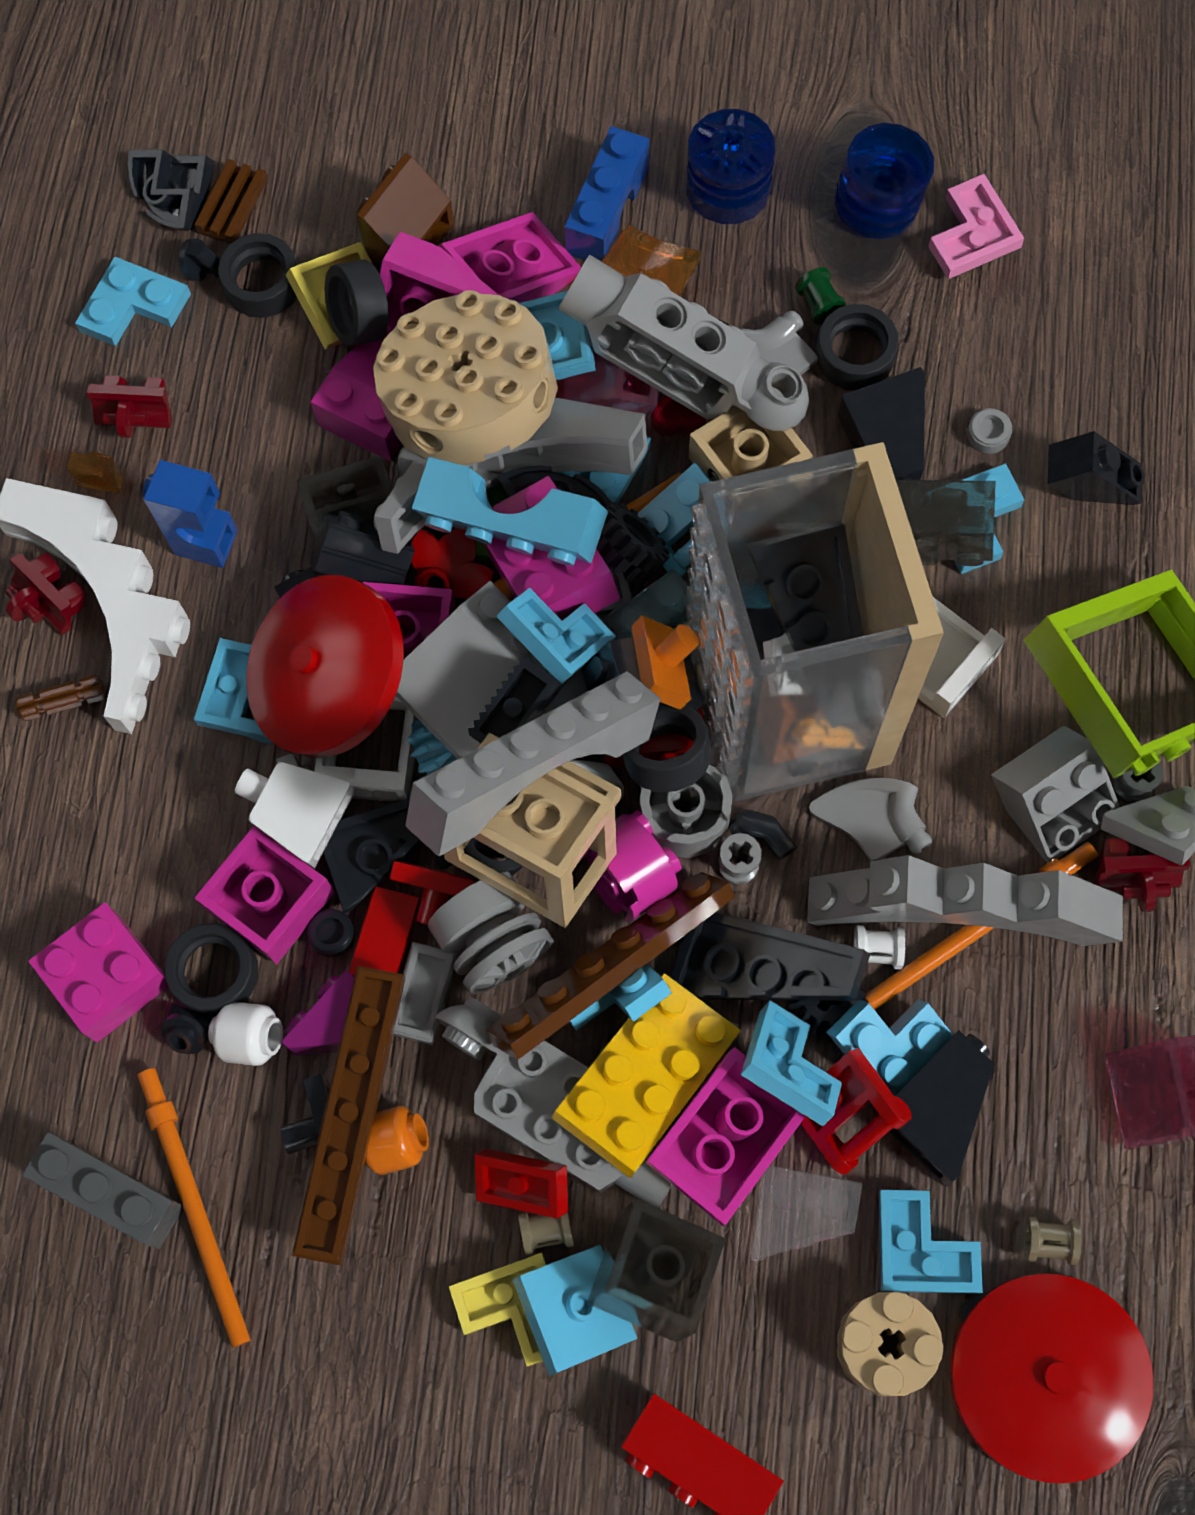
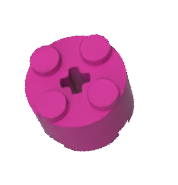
M637 810L631 815L621 814L615 819L617 854L593 887L603 902L616 915L622 910L627 912L624 919L627 922L634 921L645 913L648 907L675 891L678 885L676 873L682 869L675 853L666 846L661 848L651 835L653 829L648 819ZM588 848L579 862L587 858L591 866L598 853Z

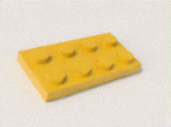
M665 973L662 978L672 994L634 1022L628 1018L551 1117L630 1179L741 1031Z

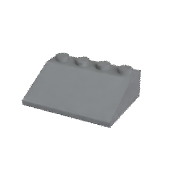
M491 581L462 603L404 659L402 676L396 693V697L457 759L477 750L481 743L469 736L468 728L474 727L473 720L480 719V712H486L485 705L491 704V697L497 696L496 689L503 688L502 681L508 680V673H514L513 666L520 665L519 658L526 657L546 671L533 654L496 617L510 601ZM579 671L562 684L563 687L542 715L588 692L585 678Z

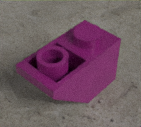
M347 970L339 978L334 975L328 979L317 993L319 998L317 1003L307 1013L305 1011L299 1012L285 1028L287 1036L281 1042L296 1056L338 1052L355 978Z

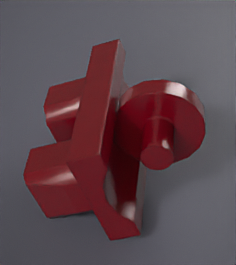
M105 375L101 384H89L86 394L92 404L94 423L96 425H116L118 435L121 438H131L135 426L170 428L172 415L163 378L147 377L143 381L142 386H128L127 381L121 376Z
M21 552L10 558V564L15 568V572L11 579V586L5 591V594L10 598L6 607L7 615L14 621H22L29 618L33 623H38L44 618L60 636L70 631L71 617L86 606L85 591L75 581H70L58 589L51 584L60 579V568L48 553L29 561Z
M1121 838L1105 840L1101 849V865L1095 878L1096 885L1110 891L1121 890L1123 899H1137L1138 906L1142 912L1153 911L1156 905V898L1170 897L1171 888H1180L1183 873L1185 870H1189L1191 866L1189 859L1181 866L1145 849L1144 856H1132L1128 841Z

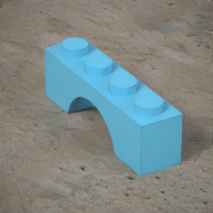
M428 457L412 505L414 511L426 518L424 525L432 529L451 533L452 527L466 530V537L486 544H491L492 539L497 538L507 541V548L527 555H532L534 549L549 552L548 559L568 566H574L575 560L592 563L608 511L593 498L553 488L543 500L526 511L516 514L498 513L492 509L488 501L484 478L470 467Z

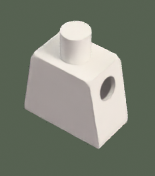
M284 762L277 763L269 779L247 768L242 773L235 787L236 794L255 803L248 820L313 868L316 867L355 792L353 786L344 780Z

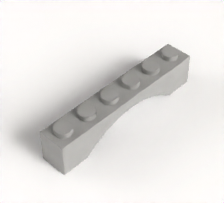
M627 671L413 782L405 826L436 855L441 856L477 836L509 801L535 780L554 768L573 759L591 754H607L617 758L648 741L661 698Z

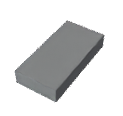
M415 942L412 943L403 973L406 979L394 1036L433 1046L440 1024L434 1017L444 1010L455 972L453 966L459 957L458 953L447 954L439 948Z

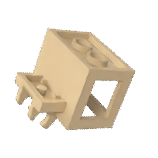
M489 733L478 749L498 739V737ZM569 761L554 768L527 786L509 801L480 833L474 837L476 840L544 877L547 899L465 854L464 848L470 840L445 853V860L566 928L617 854L615 806L621 799V788ZM589 848L597 852L598 856L574 889L572 871Z

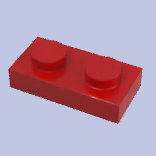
M484 1149L475 1154L476 1201L556 1219L568 1212L567 1165L491 1149Z

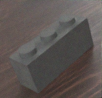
M47 1132L22 1174L28 1180L146 1246L161 1249L183 1210L181 1203L73 1143Z

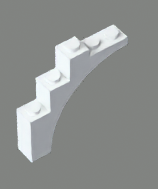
M6 478L0 494V528L4 534L35 544L62 559L88 582L98 599L106 618L112 649L111 685L103 716L115 731L132 734L136 721L140 722L146 711L147 699L145 693L149 681L155 680L159 672L160 656L158 654L176 657L179 645L184 644L188 638L190 620L179 601L145 594L149 592L152 586L153 569L142 550L111 543L116 536L117 519L104 499Z

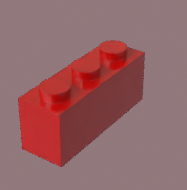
M654 1393L622 1445V1448L629 1452L625 1460L627 1464L649 1479L657 1471L672 1481L667 1490L692 1508H694L699 1500L716 1511L714 1515H765L784 1480Z

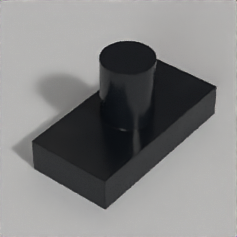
M322 1074L303 1080L312 1117L280 1127L283 1144L288 1154L317 1145L330 1088L329 1081Z

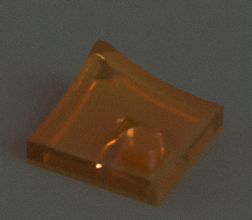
M628 224L602 262L624 276L642 273L651 279L660 280L668 286L670 291L680 296L697 268L702 252L665 242Z

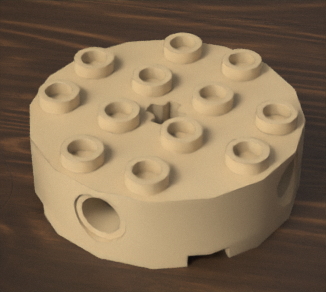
M474 290L433 300L416 311L403 315L398 320L397 326L383 340L373 366L377 396L388 423L394 429L396 436L404 447L427 460L428 457L459 465L486 461L484 457L486 454L498 452L506 446L513 450L528 441L550 416L558 390L544 328L531 312L514 300H509L500 295L479 294Z

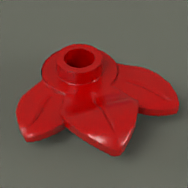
M421 529L412 540L415 549L411 563L417 572L414 586L433 588L431 579L433 576H438L444 582L443 589H452L454 597L469 599L492 580L494 571L486 565L474 562L477 543L476 540L465 536L466 530L454 529L438 541L431 533Z

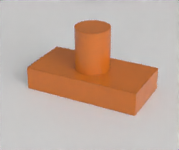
M642 615L631 626L641 683L661 698L660 702L680 710L691 700L684 659L699 645V639L695 632L686 625H678L673 629Z

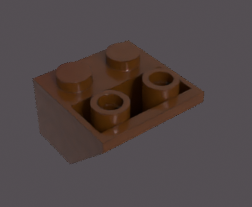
M404 153L396 165L388 167L383 175L381 184L371 196H366L362 200L356 214L365 251L372 264L380 269L383 258L400 231L438 246L455 224L451 200L416 160L407 153Z

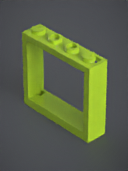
M1172 569L1048 615L1023 640L1113 778L1129 771H1133L1135 776L1141 775L1160 762L1159 758L1164 756L1166 761L1170 762L1192 748L1190 744L1195 743V723L1141 746L1072 640L1148 611L1195 680V602Z

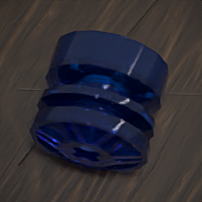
M721 109L706 115L693 127L688 139L687 197L694 210L707 220L719 224H739L754 218L766 207L772 188L775 137L768 124L757 115L741 109Z
M880 123L868 126L855 135L847 150L843 170L835 189L834 205L840 219L852 231L867 238L887 239L898 236L911 227L934 174V156L929 144L916 131L901 124Z

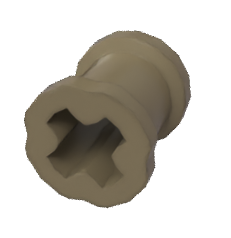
M525 1211L518 1212L526 1256L532 1255L537 1248L562 1243L566 1247L574 1246L568 1212L558 1219L538 1214L528 1215Z
M1027 1217L1023 1235L1025 1260L1027 1262H1035L1037 1257L1066 1260L1068 1265H1078L1081 1255L1080 1223L1076 1220H1069L1067 1225L1040 1223L1036 1217ZM1044 1240H1053V1241H1060V1242H1051V1241H1044Z

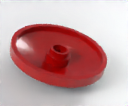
M323 575L296 585L273 605L254 637L246 671L247 697L252 715L261 731L270 741L282 749L296 754L324 758L344 753L355 747L377 728L393 703L403 671V637L398 619L390 604L378 591L364 583L341 575Z
M1033 1274L1018 1277L996 1286L970 1311L965 1321L960 1325L952 1346L949 1375L953 1401L961 1422L972 1440L986 1455L1003 1468L1020 1476L1040 1482L1057 1484L1074 1483L1098 1476L1119 1463L1130 1452L1140 1438L1149 1418L1153 1399V1372L1144 1339L1134 1321L1119 1303L1099 1288L1083 1280L1060 1274Z

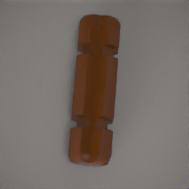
M98 675L84 677L80 679L78 684L70 681L39 690V695L34 696L33 692L18 696L16 698L17 712L24 721L40 718L42 712L50 715L82 706V701L85 700L88 701V704L103 700L105 698V688Z

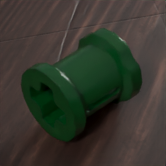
M825 267L810 270L800 277L795 284L797 293L800 296H804L812 310L811 318L814 324L817 325L823 324L825 318L837 308L846 306L844 298L838 296L830 282L832 275Z

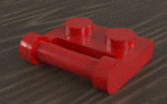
M860 1048L846 1053L826 1072L842 1082L834 1116L824 1126H821L807 1116L801 1122L831 1167L843 1175L848 1174L858 1165V1158L892 1128L900 1129L912 1117L908 1105L902 1099L893 1095ZM871 1103L879 1114L846 1143L841 1142L836 1133Z

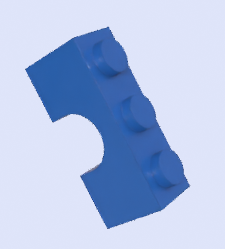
M610 126L564 226L566 250L572 257L586 261L590 254L601 262L607 263L619 236L620 218L627 198L635 200L648 172L649 138Z
M159 460L154 474H150L146 478L143 487V500L174 555L223 568L238 530L229 512L215 508L220 491L211 473Z

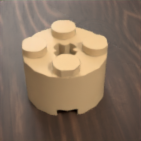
M879 1292L855 1303L842 1317L841 1326L837 1334V1357L845 1374L860 1389L878 1396H906L923 1388L937 1372L939 1363L942 1360L944 1347L941 1331L933 1314L919 1300L900 1292ZM883 1330L886 1331L888 1336L895 1334L899 1339L896 1345L898 1354L894 1358L891 1353L883 1356L878 1350V1347L883 1343L882 1337L879 1335Z

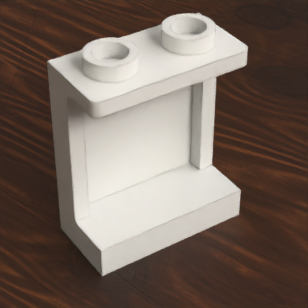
M933 597L944 634L918 699L945 718L999 655L1006 638L993 628L984 636Z

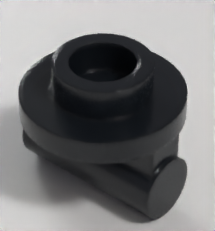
M198 238L187 239L182 244L178 255L179 266L185 277L191 281H202L206 278L207 274H214L216 277H219L218 266L220 258L202 240Z
M173 1005L168 1017L161 1026V1034L167 1045L175 1052L197 1054L203 1049L209 1039L208 1031L213 1018L178 1005Z

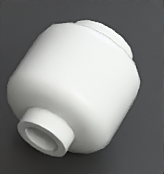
M233 1002L225 1005L218 1015L212 1019L208 1036L210 1043L213 1044L216 1055L223 1062L259 1066L263 1065L272 1055L279 1051L282 1044L281 1041L283 1040V1026L281 1021L276 1018L274 1011L267 1005Z

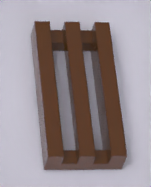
M228 158L194 224L197 233L230 244L236 241L268 180L266 171L259 168L256 172L252 171L251 166L244 163L242 167L237 166L235 160ZM247 181L251 182L227 230L223 231L222 229L229 215L233 213L238 203L237 199Z

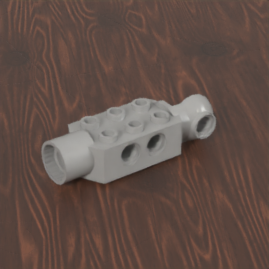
M589 254L558 310L588 328L595 353L705 419L719 417L723 412H727L733 404L744 410L748 417L757 425L771 431H786L797 426L805 417L809 404L808 389L797 370L780 362H769L760 357L757 343L747 338L743 331L735 326L726 325L708 314L701 305L688 302L670 291L668 286L662 281L651 279L642 273L624 276ZM772 387L778 389L784 398L775 394Z
M470 996L463 1005L451 1006L434 1017L447 1028L442 1035L446 1041L477 1060H481L485 1052L495 1058L474 1093V1113L479 1119L543 1159L567 1165V1173L598 1193H602L616 1184L656 1210L659 1208L672 1184L645 1162L650 1154L630 1179L551 1118L558 1106L589 1069L587 1066L546 1041L541 1042L519 1060L494 1047L486 1030L498 1022L501 1015Z

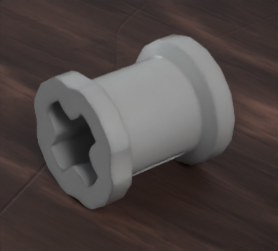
M737 833L730 835L724 840L720 847L719 865L720 874L726 881L732 884H746L755 878L759 870L762 852L755 838L748 834ZM742 853L748 855L747 864L741 861L735 866L731 863L732 854L736 857L741 856Z

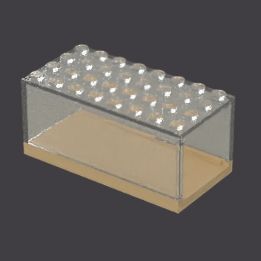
M884 442L700 484L698 504L691 506L694 527L690 528L693 548H689V556L692 568H688L690 587H687L689 605H686L688 622H685V625L691 628L699 639V645L690 653L692 663L696 664L698 683L704 699L703 705H708L710 720L706 721V725L708 727L710 743L712 747L720 746L721 762L718 763V771L728 779L734 801L891 765L944 631ZM834 521L842 522L845 524L863 636L760 660L746 608L774 610V607L745 545Z

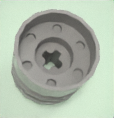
M509 872L501 873L502 875L515 881ZM482 880L452 897L434 913L428 922V928L443 952L450 954L466 949L456 959L453 968L460 975L467 974L463 984L468 992L473 995L486 992L518 977L542 957L554 941L545 928L538 929L541 920L536 913H527L516 917L525 905Z

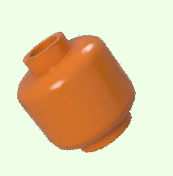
M403 1105L376 1112L365 1161L373 1172L385 1175L419 1164L423 1151H426L429 1146L427 1127L421 1115L418 1113L413 1114L410 1109Z

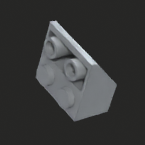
M1064 725L991 774L1005 810L1046 862H1050L1054 858H1060L1101 830L1103 815L1107 811L1120 808L1104 763L1090 741Z

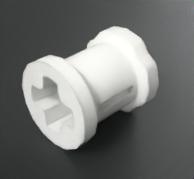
M856 925L853 947L864 949L870 954L868 963L892 964L894 969H902L905 958L904 927H896L894 931L865 930L864 925Z

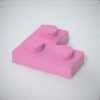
M985 174L947 190L945 199L961 225L931 237L928 246L947 279L1022 247L1023 235Z

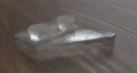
M769 1165L763 1175L750 1260L760 1261L771 1255L792 1249H801L814 1245V1243L835 1239L855 1233L863 1183Z

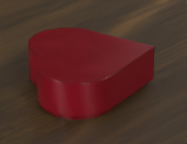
M667 395L655 404L651 413L652 427L659 434L666 436L674 435L679 431L690 435L706 425L707 419Z

